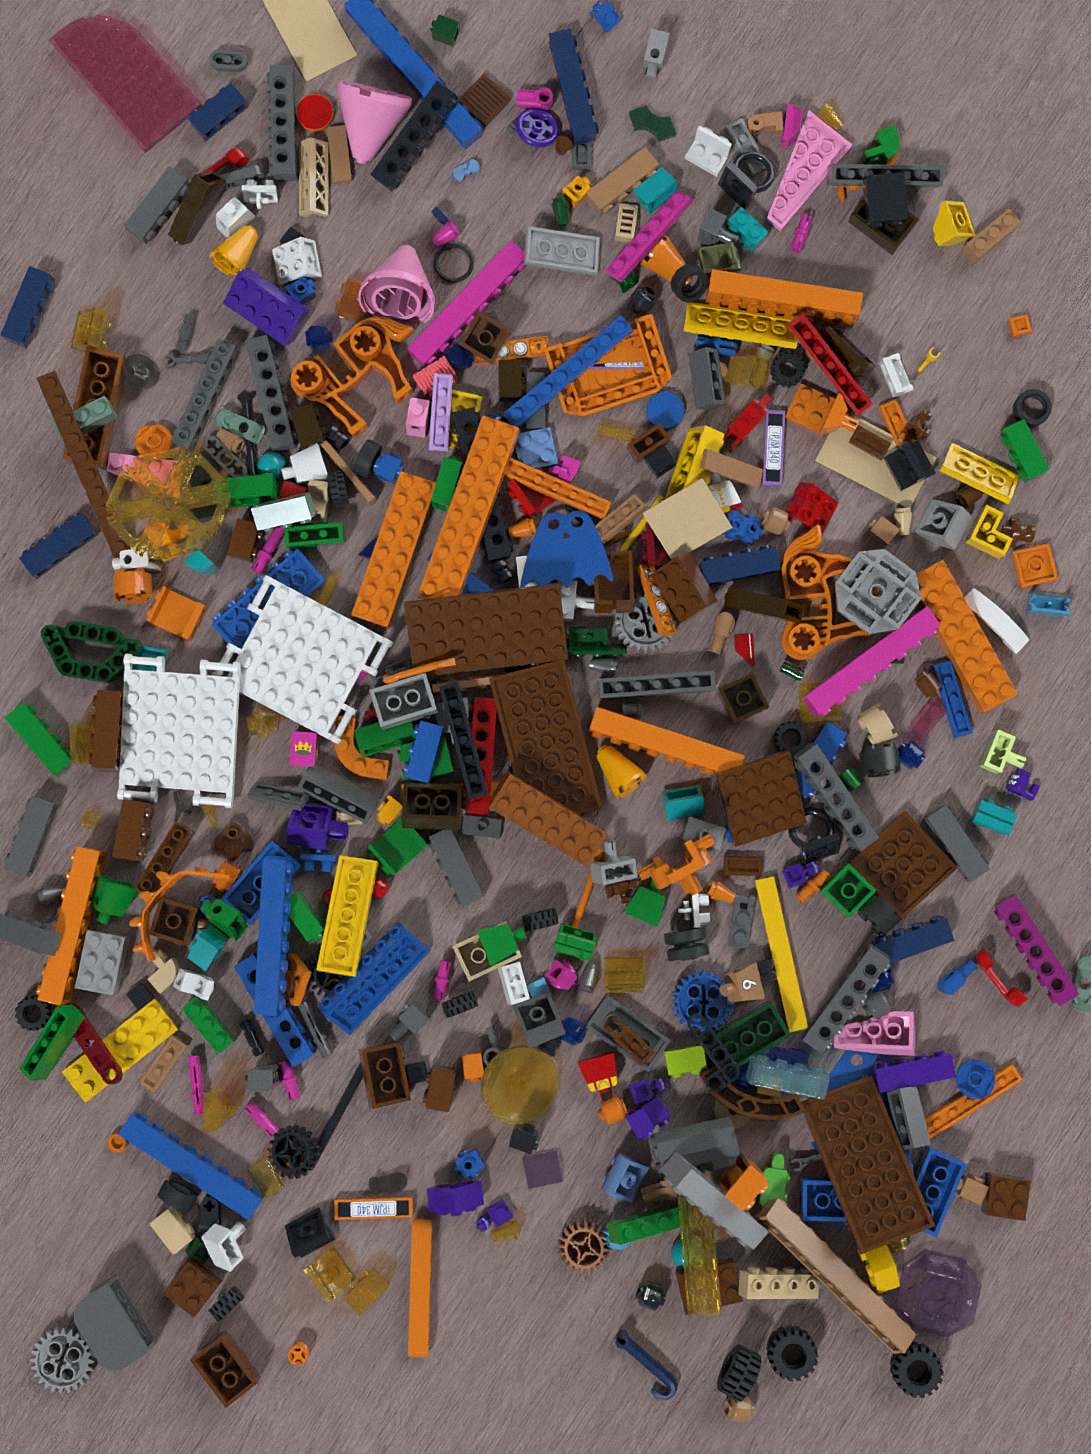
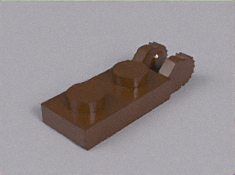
M614 1015L612 1017L613 1022L619 1025L622 1030L616 1034L607 1024L603 1028L635 1061L643 1066L655 1051L628 1025H624Z

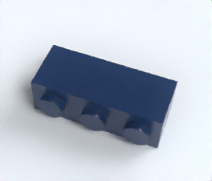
M230 83L228 86H223L217 95L207 99L200 109H195L190 114L188 120L206 142L247 109L248 104L241 93Z

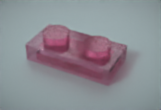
M931 699L907 729L921 741H924L947 710Z

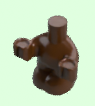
M922 411L917 416L911 418L910 422L904 427V433L913 440H918L921 436L927 438L931 430L925 428L926 421L932 418L933 413L931 411Z
M1010 518L1011 522L1009 525L1011 526H1002L1001 532L1007 533L1013 538L1009 547H1015L1018 540L1031 543L1035 537V525L1020 524L1019 519Z
M625 880L605 885L607 899L619 894L622 904L629 903L627 891L629 888H637L636 880Z

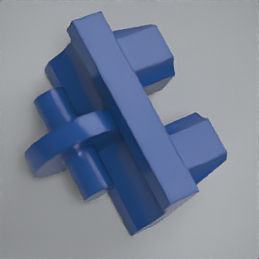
M326 846L325 850L310 848V851H316V854L301 853L300 859H303V870L314 871L315 860L322 861L321 871L332 872L334 862H337V856L322 855V852H329L328 846Z

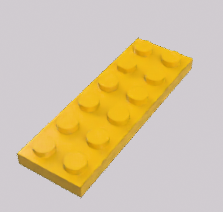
M693 302L687 303L683 330L685 332L796 349L798 343L797 337L787 325L793 318Z
M339 855L317 971L356 977L378 861Z
M155 998L102 1041L124 1073L179 1030V1028ZM85 1054L62 1071L63 1075L85 1103L109 1085L102 1080V1077L97 1073ZM111 1069L109 1072V1078L111 1080H113L116 1075V1072H114L113 1069Z

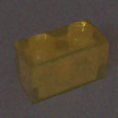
M374 1267L370 1270L365 1269L359 1276L360 1280L356 1284L351 1283L345 1289L346 1294L343 1299L359 1316L388 1289L390 1284Z

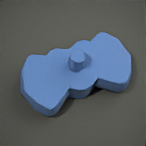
M470 159L464 165L455 167L453 169L454 178L459 182H463L464 178L469 177L471 173L478 174L480 171L479 163L474 159Z

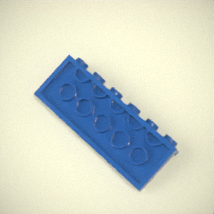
M291 548L284 555L286 559L281 563L278 561L269 568L271 572L267 575L306 597L325 581L323 576L298 548L295 551ZM264 574L255 580L257 584L252 589L248 586L240 593L243 596L241 599L231 601L226 606L228 610L224 614L219 612L212 618L214 622L211 625L227 643L229 642L240 649L243 648L260 616L248 610L247 607L249 603L252 604L264 582L262 580L265 576ZM270 585L258 607L259 609H264L275 589L273 585Z
M398 921L359 961L356 977L345 976L322 999L317 1007L326 1018L351 1035L431 950Z

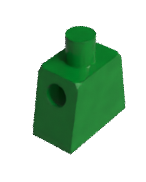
M98 875L91 902L92 906L100 912L97 921L108 924L111 915L123 916L138 890L134 889L131 883Z
M651 879L648 888L638 887L623 912L658 927L665 896L658 894L660 889H657Z
M216 899L213 903L207 900L201 907L210 923L235 941L239 939L248 927L238 910L219 899Z
M509 924L477 931L491 966L518 951L516 942L527 938L523 927L511 931Z

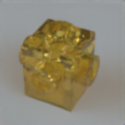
M257 710L253 712L254 715L246 717L250 736L258 735V738H265L270 736L269 733L279 730L276 711L265 712V710Z

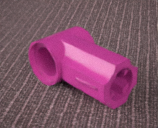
M545 87L539 90L517 89V108H539L548 111L553 107V94L550 89ZM548 97L549 100L543 102L541 101V98Z

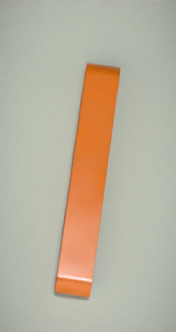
M412 1219L408 1357L428 1358L432 1219Z

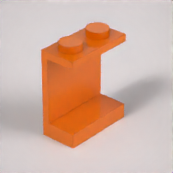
M163 586L155 595L156 601L154 606H151L147 611V621L192 642L208 607Z

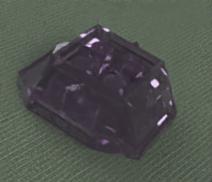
M925 1248L920 1254L904 1264L895 1304L911 1328L949 1337L973 1325L982 1285L964 1258ZM938 1291H943L941 1299H935V1294Z

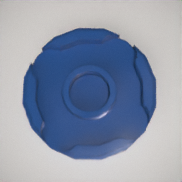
M672 392L656 393L647 403V419L654 426L660 423L664 430L672 429L683 418V403Z
M980 1060L968 1061L963 1063L958 1069L956 1085L959 1091L966 1097L983 1099L994 1089L995 1075L992 1068L985 1062Z

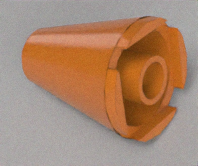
M663 235L660 238L661 241L651 248L640 264L671 282L674 273L680 267L687 264L670 239ZM692 277L688 278L683 285L686 286Z

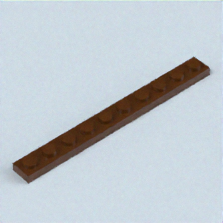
M55 370L38 376L36 379L114 558L120 557V551L132 548Z

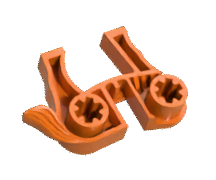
M374 316L358 322L334 343L337 352L353 370L351 374L339 382L318 355L313 357L314 360L302 361L294 367L291 374V386L299 397L330 411L337 420L347 427L351 437L355 439L369 427L340 397L357 387L373 369L388 379L393 389L394 399L398 405L412 395V388L403 375L400 361L393 352L390 339L403 342L414 332L412 326L401 324L391 318Z
M818 524L813 526L807 533L792 541L785 551L783 562L780 566V580L784 599L793 602L823 599L825 601V604L819 606V610H826V616L803 617L801 624L788 621L785 623L781 638L782 648L787 655L797 660L808 659L829 644L837 641H846L854 637L873 638L876 633L868 635L852 622L838 625L831 624L832 605L826 580L841 576L853 559L838 554L829 555L814 551L813 549H816L822 543L821 526ZM811 621H826L825 623L811 624ZM816 628H824L823 630H816Z

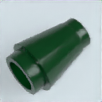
M567 197L552 199L553 203L551 206L557 226L568 225L570 202H568Z

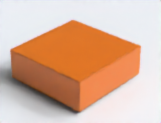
M1027 314L1007 320L1012 338L1032 332Z

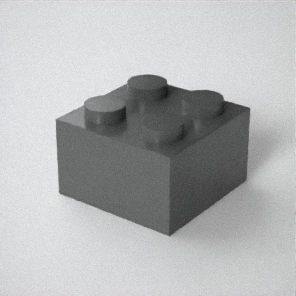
M549 991L513 1005L529 1048L566 1034Z

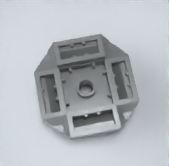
M885 549L859 551L835 582L837 611L868 635L898 630L921 600L916 572ZM872 588L880 590V597L873 596Z

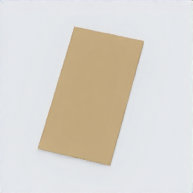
M262 0L306 82L358 56L328 0Z
M846 412L848 415H850V416H852V417H854V418H858V417H856V416H854V415H852V414ZM858 418L859 422L856 428L859 425L892 443L885 456L898 450L890 433ZM839 427L837 431L829 433L815 460L816 462L906 508L911 507L925 480L900 491L884 459L880 461L848 443L854 432L851 433ZM898 438L901 446L907 443ZM925 452L933 466L937 457Z

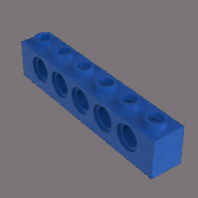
M257 953L233 966L253 1001L255 1000L256 980L252 978V972L256 970ZM286 1004L284 1011L278 1016H262L292 1067L314 1055V1049L316 1048L312 1040H307L304 1035L306 1031L302 1023H297L294 1018L296 1013L291 1005L287 1006ZM282 1021L290 1022L291 1028L289 1031L282 1029ZM293 1037L300 1039V1047L296 1048L291 1044Z

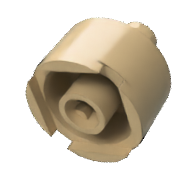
M879 703L858 714L859 718L856 720L862 730L866 729L869 735L866 738L870 745H876L877 748L898 737L897 732L895 734L892 733L894 726L885 711H879L878 708L881 706Z

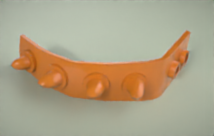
M195 867V870L180 871L174 875L158 871L156 876L161 881V887L157 892L142 891L139 893V897L146 901V906L140 916L133 918L129 922L131 927H139L142 936L140 943L134 946L133 952L146 954L147 961L155 960L149 935L150 912L160 900V897L184 875L229 879L236 878V875L226 874V870L214 869V872H207V868Z

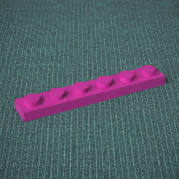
M676 190L606 269L607 274L622 282L691 205V197Z

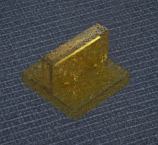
M643 956L604 957V993L643 992Z

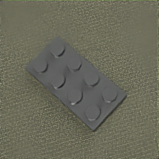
M606 995L585 1025L587 1029L647 1072L651 1070L671 1041L609 995ZM614 1015L624 1025H628L655 1051L643 1066L635 1061L603 1028L607 1024L616 1034L622 1030L619 1025L613 1022L612 1017Z

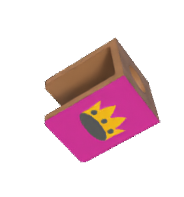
M292 731L289 764L294 767H314L315 764L318 766L320 735L318 733Z

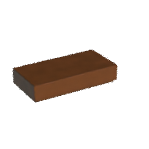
M859 425L848 442L882 461L892 444Z
M723 856V875L762 876L763 857Z

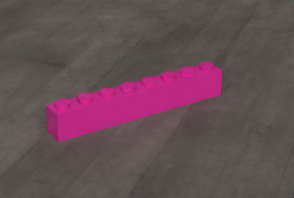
M510 241L407 348L408 354L424 368L435 362L437 355L440 352L444 353L450 347V342L454 338L457 339L463 333L462 329L466 325H471L478 311H485L489 306L488 302L492 298L496 299L501 294V289L514 280V275L526 268L527 265H523L524 252L513 241Z
M928 607L922 608L904 621L898 630L891 631L804 695L802 700L814 716L820 714L822 717L832 711L830 707L835 703L837 705L843 703L847 699V694L850 692L852 694L856 693L862 688V683L865 681L869 683L877 677L876 673L882 670L884 672L892 666L891 662L893 660H900L907 655L906 651L909 648L915 649L921 645V639L924 637L930 638L937 633L936 628L940 626V623Z

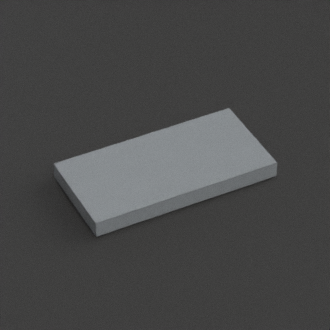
M527 226L523 265L596 276L598 274L600 237Z

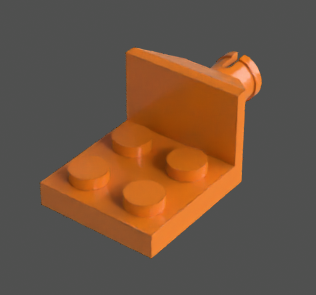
M801 383L785 415L786 420L821 436L835 432L839 427L853 433L859 422L858 418H854L846 413L848 409L842 394L838 393L836 398H832Z

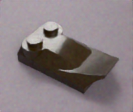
M828 326L825 330H818L821 336L833 343L838 354L849 366L847 370L854 377H865L876 367L837 327Z

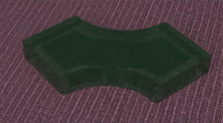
M647 106L629 111L628 114L634 131H648L657 138L658 142L676 136L671 117L656 116Z

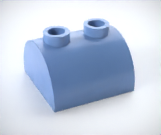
M619 1153L612 1159V1168L609 1173L604 1175L602 1180L604 1184L601 1189L612 1197L632 1203L650 1167L626 1154Z

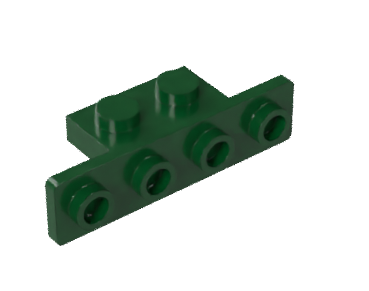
M607 626L569 627V645H566L567 655L583 657L585 655L601 657L604 654H611L612 656L627 654L626 645L607 644Z

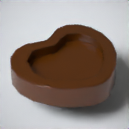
M558 136L555 143L556 152L559 155H565L568 150L574 148V142L568 136Z

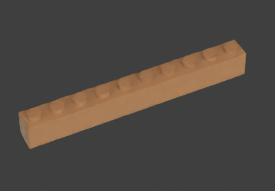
M779 1198L768 1200L756 1219L893 1354L905 1353L916 1336L911 1326L907 1322L902 1321L897 1316V1312L884 1303L883 1298L875 1294L870 1289L869 1284L861 1280L856 1275V1272L848 1267L838 1254L833 1253L829 1249L828 1244L820 1240L815 1235L814 1230L806 1226L801 1221L800 1216L793 1213L783 1200Z

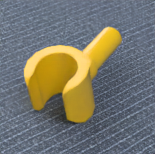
M932 347L927 352L925 361L918 367L917 371L921 372L927 364L935 361L939 357L940 352L933 356L931 351L934 347Z

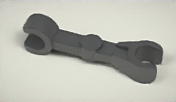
M167 354L165 359H172L173 361L171 364H165L167 368H174L178 363L192 364L193 362L207 364L210 354H201L196 357L186 356L185 358H175L173 355Z
M817 1153L808 1157H794L790 1160V1163L798 1161L799 1166L793 1168V1171H800L807 1164L815 1163L822 1159L820 1154Z

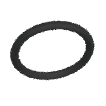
M448 244L442 247L434 259V267L438 276L451 283L465 280L472 272L474 266L470 251L459 244ZM459 248L468 255L470 266L464 276L451 279L440 272L438 259L446 249Z

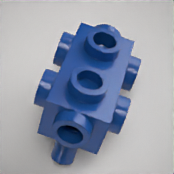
M733 510L725 514L733 527L722 533L725 535V538H739L743 543H752L762 535L761 521L756 520V516L745 515L743 517L740 516V512Z

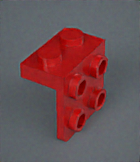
M515 480L508 483L507 493L512 500L516 499L519 503L518 508L523 515H527L529 519L557 501L554 498L519 484Z
M800 482L795 488L785 512L788 513V519L798 520L810 529L817 524L820 525L823 534L838 506V502L816 485Z

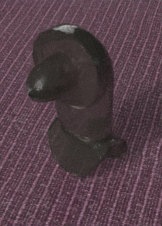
M395 1172L380 1178L371 1177L369 1179V1188L372 1193L401 1190L407 1185V1177L402 1172Z

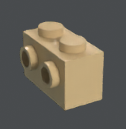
M170 1206L150 1223V1226L174 1255L195 1238V1231L189 1223L186 1224L183 1221L181 1212Z

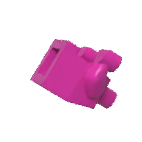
M561 455L557 460L559 466L550 467L547 474H555L556 478L570 483L578 471L580 461Z
M563 959L561 963L555 960L551 966L552 968H549L545 974L549 979L547 984L560 990H569L570 987L576 986L577 976L570 962L566 959Z

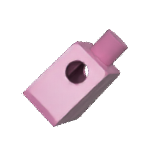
M410 398L406 419L407 435L426 438L432 402L424 399Z

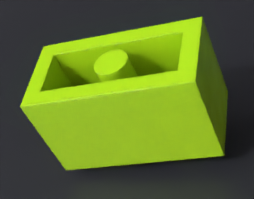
M700 1044L664 1050L667 1073L672 1075L673 1078L682 1077L685 1072L700 1074L703 1073V1069H707L704 1049Z

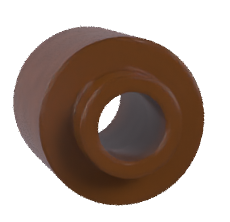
M966 485L955 493V501L959 506L968 508L981 499L984 492Z
M925 670L914 678L916 686L926 698L930 696L933 699L941 693L939 689L942 686L931 672L928 673Z

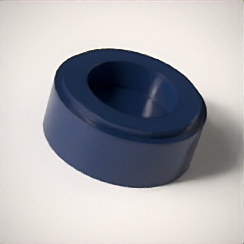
M438 207L431 211L433 216L442 225L449 221Z

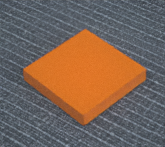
M1049 543L1011 552L1020 589L1059 580Z

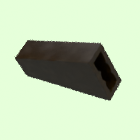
M213 171L196 174L190 182L168 233L173 238V241L179 245H185L193 241L226 183L225 179Z
M728 587L724 598V606L797 624H801L805 605L787 599Z

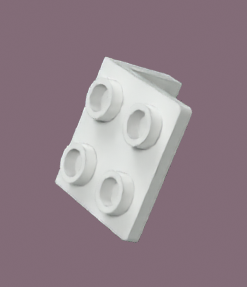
M698 126L695 140L685 155V159L717 177L729 157L732 144L727 138L715 135L708 127Z
M299 237L272 250L279 285H285L303 276L314 279L322 277L314 240Z

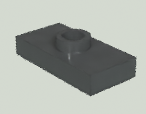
M464 815L461 834L500 839L502 820Z

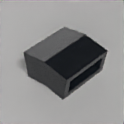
M665 445L644 460L657 479L676 466V460Z

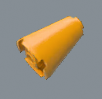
M243 225L210 252L209 257L214 259L212 263L225 275L229 276L232 274L236 277L238 271L246 268L258 239L256 229L250 225Z
M604 745L598 749L596 758L617 799H619V795L623 798L639 787L637 783L640 780L645 781L646 773L613 746Z

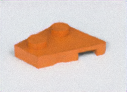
M288 953V959L292 961L291 971H287L286 975L287 987L285 996L293 1006H300L302 998L305 996L308 981L311 978V971L296 953Z

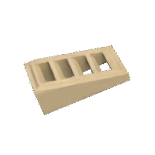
M620 203L615 241L630 243L633 240L638 212L637 205ZM623 209L634 210V213H624L622 211ZM622 216H624V217H631V218H633V220H627V219H621V218H622ZM621 223L632 224V227L622 226ZM620 229L631 231V233L620 232Z

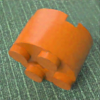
M134 568L133 571L115 570L113 575L114 601L121 603L120 599L126 600V604L147 602L148 597L152 600V575L145 572V568Z

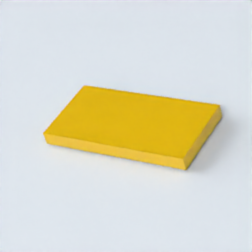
M952 442L948 447L939 470L1007 504L1012 499L1019 479L1018 474Z

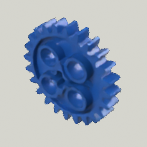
M702 970L701 975L694 971V977L688 973L687 981L681 978L682 986L676 984L679 991L672 992L677 998L671 1000L677 1003L676 1006L672 1007V1010L679 1011L675 1017H682L679 1023L687 1022L689 1016L688 1009L691 1006H696L698 1014L701 1015L702 1006L698 1003V1000L702 999L701 988L704 984V998L708 1000V1003L704 1004V1019L711 1028L714 1026L719 1030V1023L725 1026L726 1024L723 1019H730L727 1012H733L734 1010L729 1008V1005H733L735 1002H730L728 996L724 997L721 995L720 986L724 985V980L719 981L720 975L718 974L713 978L712 971L707 976L705 970ZM693 986L699 990L695 997H691L688 993L689 989ZM711 987H716L718 990L717 996L709 997L708 990ZM710 1007L717 1008L716 1016H708L707 1011ZM692 1018L691 1026H697L700 1028V1032L707 1028L706 1026L704 1028L700 1026V1018Z

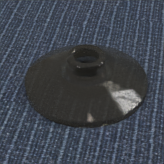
M134 354L127 357L123 363V374L126 380L133 386L149 389L157 384L160 376L159 369L150 358Z

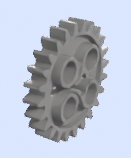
M637 593V599H634L633 613L639 615V618L631 619L629 616L632 613H616V618L620 619L615 621V625L619 626L616 628V633H621L619 640L625 638L624 646L630 643V650L637 647V653L641 649H644L645 654H647L648 649H651L654 653L655 647L662 650V643L667 646V639L672 640L673 636L659 635L653 631L656 625L653 616L647 612L650 607L646 595L644 594V597H641L639 593ZM668 607V608H669V611H670V614H671V617H672V619H674L675 616H674L673 613H671L672 611H671L670 607ZM640 608L644 609L646 622L649 623L648 629L651 634V638H648L645 623H643V615ZM673 620L674 626H676L677 621ZM636 631H642L644 635L642 637H636L634 633Z
M64 1326L62 1331H60L59 1327H56L54 1333L49 1330L47 1336L42 1335L40 1337L41 1341L35 1343L37 1348L31 1351L32 1354L36 1355L30 1359L31 1362H35L31 1370H37L33 1377L40 1376L38 1384L45 1382L44 1389L52 1386L51 1392L59 1388V1393L61 1394L66 1388L67 1392L70 1393L72 1386L77 1390L80 1387L79 1383L84 1385L86 1383L85 1378L89 1379L91 1376L89 1371H93L95 1368L91 1363H94L96 1358L91 1357L88 1344L79 1337L78 1333H74V1327L69 1332L67 1331V1326ZM53 1343H57L60 1346V1351L54 1350ZM66 1343H69V1348H68V1350H67V1352H66V1354H65V1356H64V1361H65V1363L61 1366V1364H62V1358H61V1357H62V1356L64 1355V1353H65ZM72 1349L78 1350L79 1357L73 1356ZM47 1363H52L55 1369L49 1370ZM61 1366L60 1377H58L57 1372ZM66 1368L73 1371V1376L67 1375Z

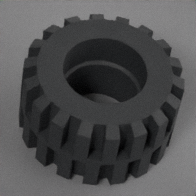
M787 1325L786 1329L780 1327L781 1331L777 1333L775 1330L773 1338L769 1337L768 1339L769 1345L766 1346L768 1353L766 1354L774 1372L779 1374L782 1379L787 1378L788 1381H793V1378H796L797 1381H801L802 1376L806 1379L809 1377L807 1373H813L815 1370L813 1366H817L818 1363L816 1359L818 1358L816 1344L807 1331L801 1330L798 1326L793 1328L792 1325ZM789 1344H799L803 1347L802 1356L796 1362H785L781 1358L783 1349Z
M912 1342V1345H909L905 1353L892 1355L894 1360L890 1361L892 1366L890 1372L898 1387L905 1394H910L914 1398H917V1395L920 1398H925L926 1393L930 1396L933 1394L931 1392L933 1389L936 1391L939 1389L937 1384H942L943 1381L941 1376H944V1371L941 1369L943 1365L930 1347L923 1343L919 1345L917 1342ZM916 1360L926 1362V1371L922 1377L918 1379L907 1377V1368L912 1362Z
M737 1344L729 1352L722 1365L717 1380L718 1391L739 1402L744 1400L752 1390L759 1375L761 1355Z

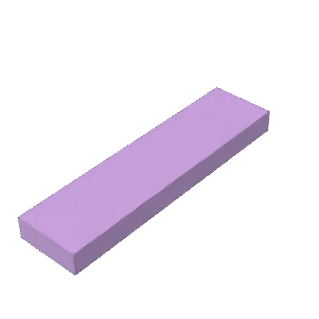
M434 373L429 451L448 452L453 375Z

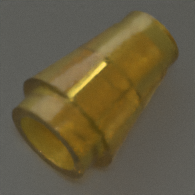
M826 103L816 113L823 122L835 131L843 125L833 105L830 106L829 103Z
M509 1220L491 1230L494 1242L517 1239V1236L521 1235L520 1225L517 1220Z

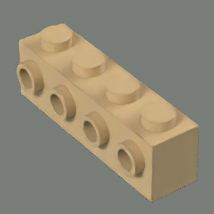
M748 1267L747 1270H740L738 1294L746 1299H818L819 1280L806 1267H801V1270H795L791 1267H783V1270H777V1268L766 1267L765 1270Z

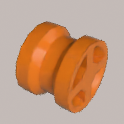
M304 1342L294 1343L288 1352L289 1361L297 1366L304 1364L309 1356V1347Z

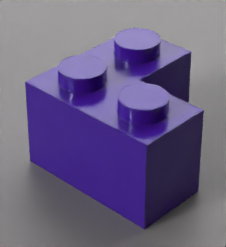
M659 1095L625 1114V1117L637 1138L642 1137L646 1139L653 1134L652 1130L655 1129V1126L662 1127L669 1122L668 1118L671 1115Z
M465 1181L454 1185L440 1184L426 1188L429 1212H437L438 1215L450 1213L451 1216L462 1215V1211L477 1210L476 1207L484 1205L481 1181Z

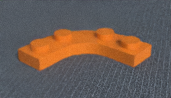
M343 716L337 717L335 731L339 723L341 722ZM351 717L340 738L342 739L340 744L334 742L340 761L346 768L357 775L387 780L388 760L363 758L357 751L354 744L356 718Z

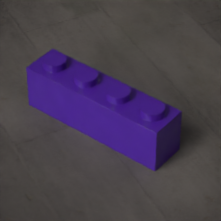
M945 1050L933 1052L934 1055L926 1057V1054L914 1056L915 1059L908 1061L907 1058L896 1059V1063L888 1064V1062L877 1063V1067L872 1068L876 1087L881 1093L956 1078L952 1054L945 1053Z

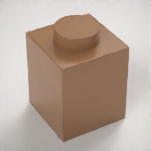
M881 516L878 520L874 518L869 524L868 528L870 530L867 534L883 547H886L900 529Z

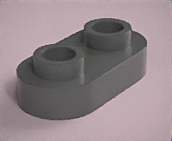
M217 49L212 51L209 56L211 66L218 71L241 72L246 69L248 64L245 54L241 51ZM218 60H223L222 63H217ZM237 61H241L240 65H236L235 63Z

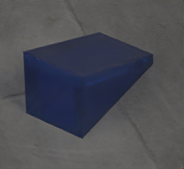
M378 536L358 554L360 557L368 560L371 559Z

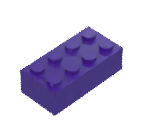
M250 268L238 271L223 303L284 346L295 341L310 312V309Z

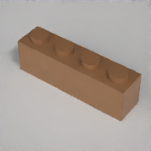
M644 147L586 192V200L599 216L603 213H609L614 208L613 205L617 202H623L631 191L640 186L647 178L653 176L659 168V163Z

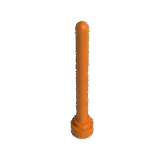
M597 850L592 858L594 860L593 863L606 859L604 850ZM591 870L571 924L575 928L579 927L594 884Z

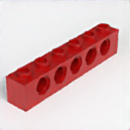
M803 311L787 323L793 334L839 393L842 394L857 416L873 404L869 396Z
M475 697L474 702L470 704V714H473V721H469L477 752L485 753V758L480 761L489 797L470 801L467 793L466 797L462 799V809H465L466 814L489 815L490 811L487 802L491 797L498 713L493 698ZM479 715H488V720L485 723L479 722ZM479 733H485L487 738L485 741L479 742L476 740V736Z

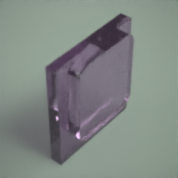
M557 1150L522 1157L528 1189L563 1182Z

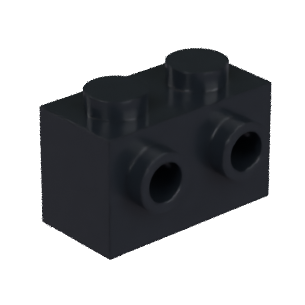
M524 1122V1125L515 1123L509 1140V1147L532 1154L533 1150H537L540 1142L538 1130L529 1123Z

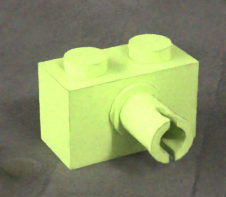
M1001 730L992 731L979 767L998 774L1002 773L1007 762L1022 769L1025 764L1022 762L1026 761V757L1011 752L1015 736Z

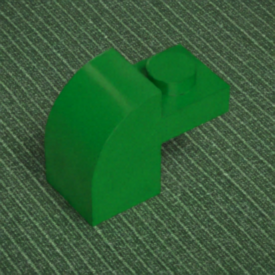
M895 125L876 132L874 136L876 147L863 152L861 157L863 164L870 163L872 165L878 163L881 159L883 165H886L895 156L899 148V136Z

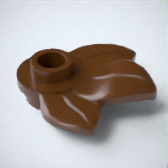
M237 823L227 824L224 827L223 833L217 835L214 843L215 849H224L226 856L232 861L239 857L242 850H253L251 836L243 832L241 826ZM234 830L236 835H230L229 831Z

